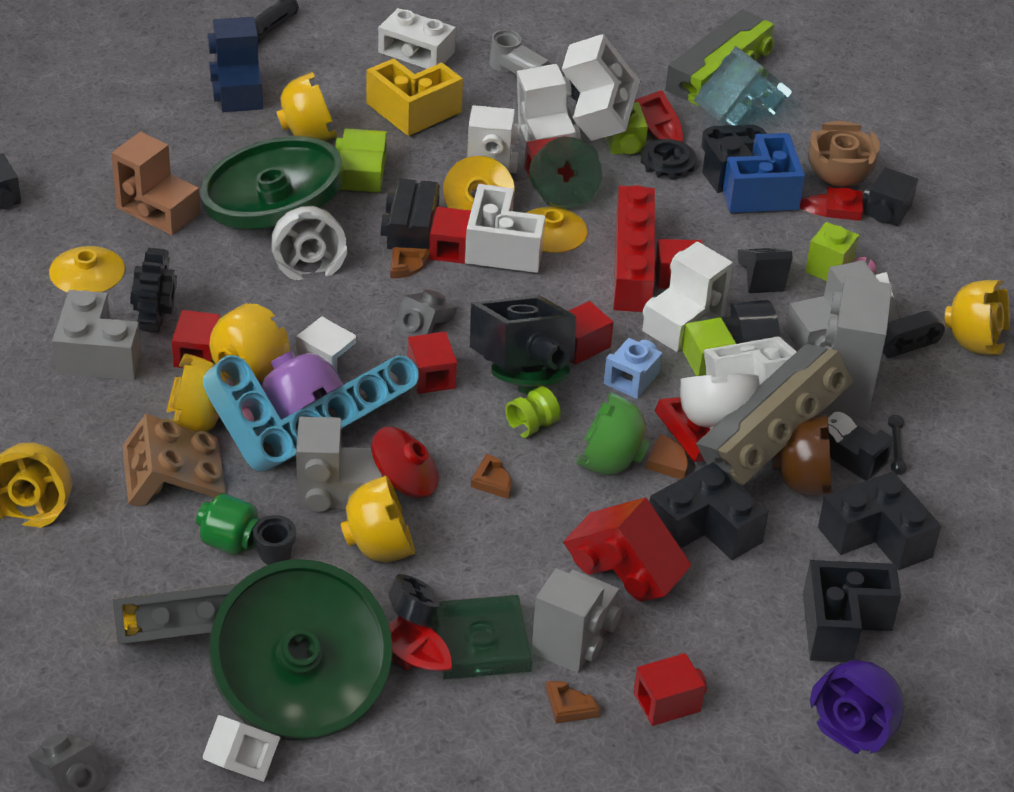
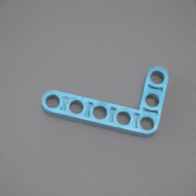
M229 355L223 357L205 373L203 386L208 398L249 466L256 471H268L296 456L298 436L296 424H299V417H331L328 412V406L336 411L338 418H341V429L411 389L418 381V369L416 364L406 356L399 355L393 357L282 420L250 366L239 356ZM221 371L229 374L232 378L233 386L226 384L222 380ZM390 372L397 376L399 385L391 379ZM359 388L367 394L368 402L360 396ZM242 406L252 412L253 421L245 418L242 413ZM263 442H267L272 446L274 457L269 456L264 451Z

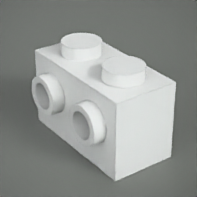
M397 8L378 27V52L426 69L441 62L444 64L455 52L456 27L442 23L437 19H430L414 14L412 11Z
M472 105L468 127L467 157L486 156L493 158L503 164L509 173L517 174L518 152H512V145L519 144L520 124L514 123V109Z

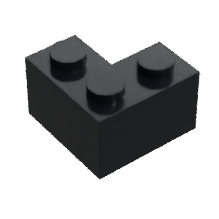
M714 462L650 496V504L680 548L705 535L726 556L734 560L763 543L769 511Z
M892 471L825 495L818 529L840 555L876 543L893 564H897V569L901 570L933 558L941 525L896 473Z
M810 560L803 591L810 661L848 662L854 660L861 629L893 631L901 599L897 564Z

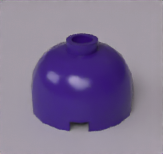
M851 660L831 668L816 682L810 696L811 709L816 705L820 716L816 723L821 732L855 754H858L861 749L871 750L870 754L881 749L896 734L901 726L904 715L903 693L897 681L884 668L873 662Z

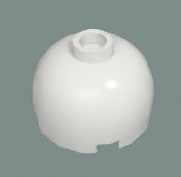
M315 206L299 207L287 212L277 222L272 232V253L279 269L290 279L302 280L304 278L301 274L310 273L302 272L297 267L296 263L299 259L307 263L321 260L322 264L316 272L325 271V276H332L341 267L347 255L346 237L340 223L326 210Z
M726 374V377L704 375L680 379L682 409L687 418L695 425L707 427L711 430L724 417L740 408L751 398L756 389L761 385L759 384V376L751 374Z

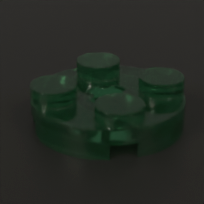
M558 137L544 144L533 156L529 172L530 181L534 190H537L547 205L562 209L575 208L591 200L599 189L602 179V167L598 152L593 146L587 145L580 139ZM565 164L570 165V169L574 171V177L569 178L568 183L563 182V176L557 174L558 168H563Z

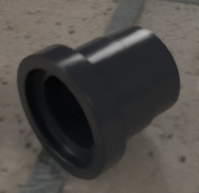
M280 515L266 516L260 519L253 528V540L258 546L260 559L265 564L269 565L291 558L292 545L296 540V527L287 517Z

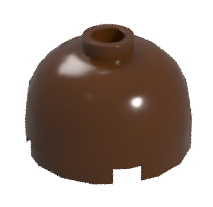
M818 415L800 423L792 433L787 445L772 458L773 470L781 469L784 483L791 490L799 494L825 496L832 493L828 415Z

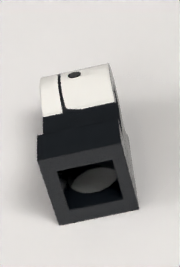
M834 412L828 416L831 459L865 481L871 479L888 464L894 437L882 430H879L874 435L864 428L855 425L853 420L842 412Z

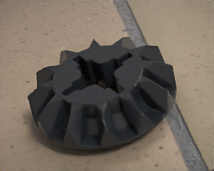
M660 139L652 141L643 147L640 163L645 165L646 172L655 171L657 178L667 174L672 180L675 174L685 177L688 171H694L696 154L690 146L683 142L672 139ZM673 155L674 160L665 161Z

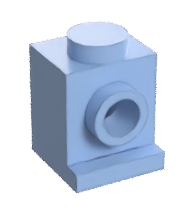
M628 338L614 355L609 354L606 357L603 384L638 399L660 373L662 352L658 351L655 344L649 340L637 342ZM626 372L633 375V379L631 381L620 375Z

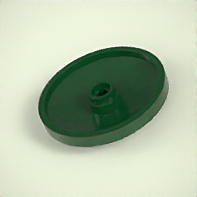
M280 137L251 144L220 160L205 175L201 183L200 194L207 214L220 224L244 229L276 226L277 222L291 210L307 206L320 208L325 205L341 188L345 172L338 150L331 144L311 137Z
M294 559L275 562L252 572L242 579L222 602L216 614L209 641V661L212 677L227 706L247 725L286 740H311L327 737L357 722L368 712L380 695L388 678L392 660V640L388 621L374 595L362 582L348 572L334 565L315 560Z

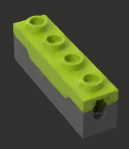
M743 9L668 65L665 90L697 106L708 98L713 99L719 89L725 84H732L737 75L744 69L750 70L758 58L762 55L767 56L770 54L775 42L773 38L775 24L767 20L764 21L763 18Z

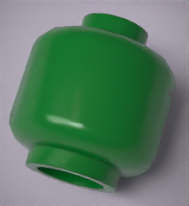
M222 493L217 495L211 502L205 501L201 505L196 516V525L200 526V538L204 544L231 555H238L244 549L251 550L255 545L253 528L260 519L258 518L256 506Z

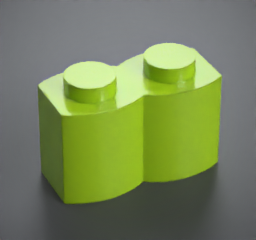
M345 128L343 138L337 137L335 147L341 156L345 172L344 181L339 190L381 192L387 153V131Z

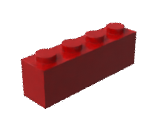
M619 185L615 220L613 310L643 312L644 306L653 297L655 188L639 185Z

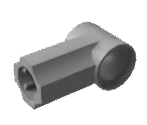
M505 29L496 31L492 35L489 65L494 70L500 72L511 71L517 74L518 70L552 65L553 63L521 44L522 38L517 32Z

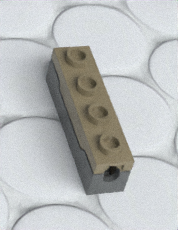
M808 343L800 348L756 389L744 405L724 417L696 443L707 465L714 462L734 481L744 485L787 445L792 433L800 423L818 416L854 383L839 351L828 350V348Z

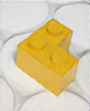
M394 58L366 70V104L407 136L462 112L463 78L442 62L416 74Z

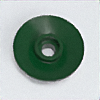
M493 363L491 373L506 383L518 386L519 392L528 394L538 387L550 386L566 380L570 375V368L567 365L562 369L557 367L556 370L528 366L522 372L510 373L502 371L500 366Z

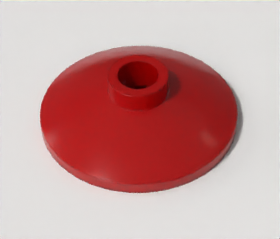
M384 427L373 436L371 452L374 462L381 474L389 477L394 488L413 498H426L436 490L439 481L436 464L426 447L418 439L396 427Z

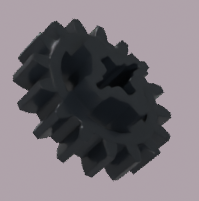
M148 247L142 266H136L134 269L130 304L133 305V310L139 312L137 322H139V330L160 332L163 316L165 314H172L174 309L177 276L175 275V270L169 269L170 257H168L169 251L167 249Z

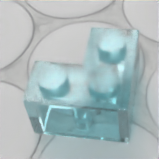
M735 46L731 53L723 59L720 67L709 81L702 86L693 101L723 125H741L755 107H758L768 116L774 115L792 91L763 66Z

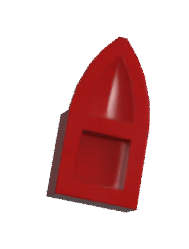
M662 90L634 100V103L639 102L648 126L647 134L652 133L658 140L672 139L680 142L683 141L682 126L679 118Z
M827 187L826 194L809 195L801 198L799 208L815 215L861 221L863 213L862 191L845 187Z
M400 616L389 624L392 640V661L406 671L412 666L429 671L452 670V658L444 640L431 628L414 624Z

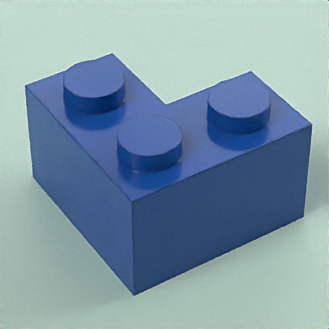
M790 133L755 134L753 156L727 158L723 193L730 213L799 210L805 175Z

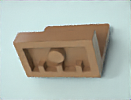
M145 413L122 445L128 504L145 506L154 494L156 495L161 491L164 482L214 498L219 494L226 493L218 438L205 431H192L177 425L169 419H162Z

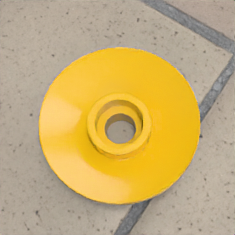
M486 156L464 158L457 162L445 177L443 184L445 204L447 208L472 210L474 202L472 192L477 190L478 184L514 188L515 194L513 178L507 168L493 158Z
M540 207L526 212L545 216L543 252L562 253L579 247L587 237L588 230L585 222L581 217L569 210L558 207Z
M83 246L70 249L56 257L49 269L52 283L65 292L69 290L104 292L118 284L125 273L124 262L118 254L97 246Z

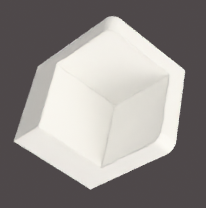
M322 316L296 336L297 356L306 353L320 355L329 361L336 371L337 358L356 344L355 334Z
M218 715L205 748L203 759L264 782L280 737Z

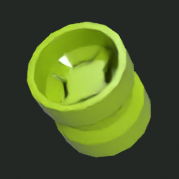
M544 386L530 391L527 398L518 397L508 402L505 406L506 418L512 428L521 424L528 428L527 431L520 434L523 438L537 433L540 426H551L561 418V410L557 398Z

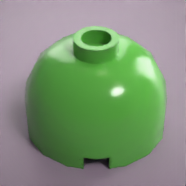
M610 392L608 394V404L603 402L585 437L588 446L583 455L579 453L576 464L602 475H616L625 471L632 461L640 463L650 442L643 439L646 423L644 415L637 406L627 399Z

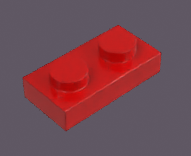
M680 397L659 399L654 412L694 462L705 461L696 443L710 431V428L695 425L687 418L682 409Z

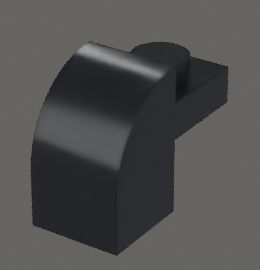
M769 300L730 303L731 316L721 317L729 332L732 333L736 344L777 336L781 338L777 314Z

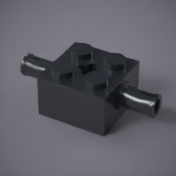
M541 295L471 302L470 348L483 355L485 360L492 361L500 366L502 371L518 373L524 371V368L528 366L556 370L557 367L562 369L569 361H574L576 315Z

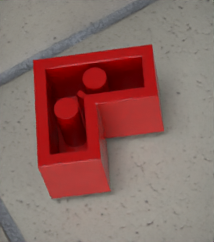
M646 497L590 512L563 541L574 562L583 572L590 575L614 569L627 592L639 602L666 596L692 566Z

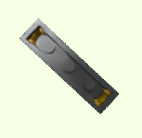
M238 583L114 598L113 608L117 643L124 644L209 633L212 630L216 614L222 602Z

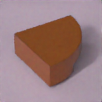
M393 247L390 278H404L421 271L429 261L430 249Z
M660 434L647 459L646 469L682 479L686 477L687 457L678 443Z
M486 453L471 479V487L509 499L512 479L503 468V463L498 458Z
M546 681L545 689L555 724L600 717L599 705L590 694L585 695L578 690L570 688L569 683L563 681Z

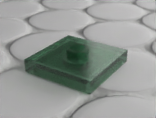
M519 595L438 601L439 608L433 619L435 632L444 640L452 658V670L442 671L443 680L532 672L533 661Z

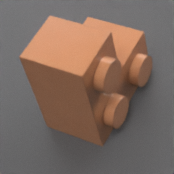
M140 131L111 152L116 208L170 235H174L200 214L199 187L171 174L168 144Z

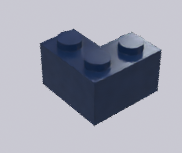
M254 17L213 19L214 33H207L209 54H215V61L209 62L214 102H221L222 113L263 110V88L258 60V35Z

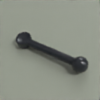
M892 415L888 419V425L892 428V436L894 437V461L891 464V471H894L896 475H902L907 469L905 462L902 461L900 428L903 427L904 419L901 416Z

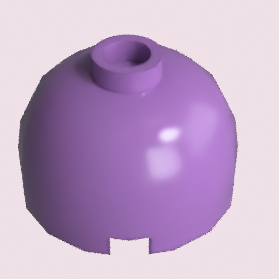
M291 350L271 362L274 370L264 378L262 388L282 420L343 386L344 383L330 362L320 355L306 353L295 357Z

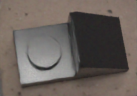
M778 248L738 249V263L747 266L748 292H784L793 259L792 251Z

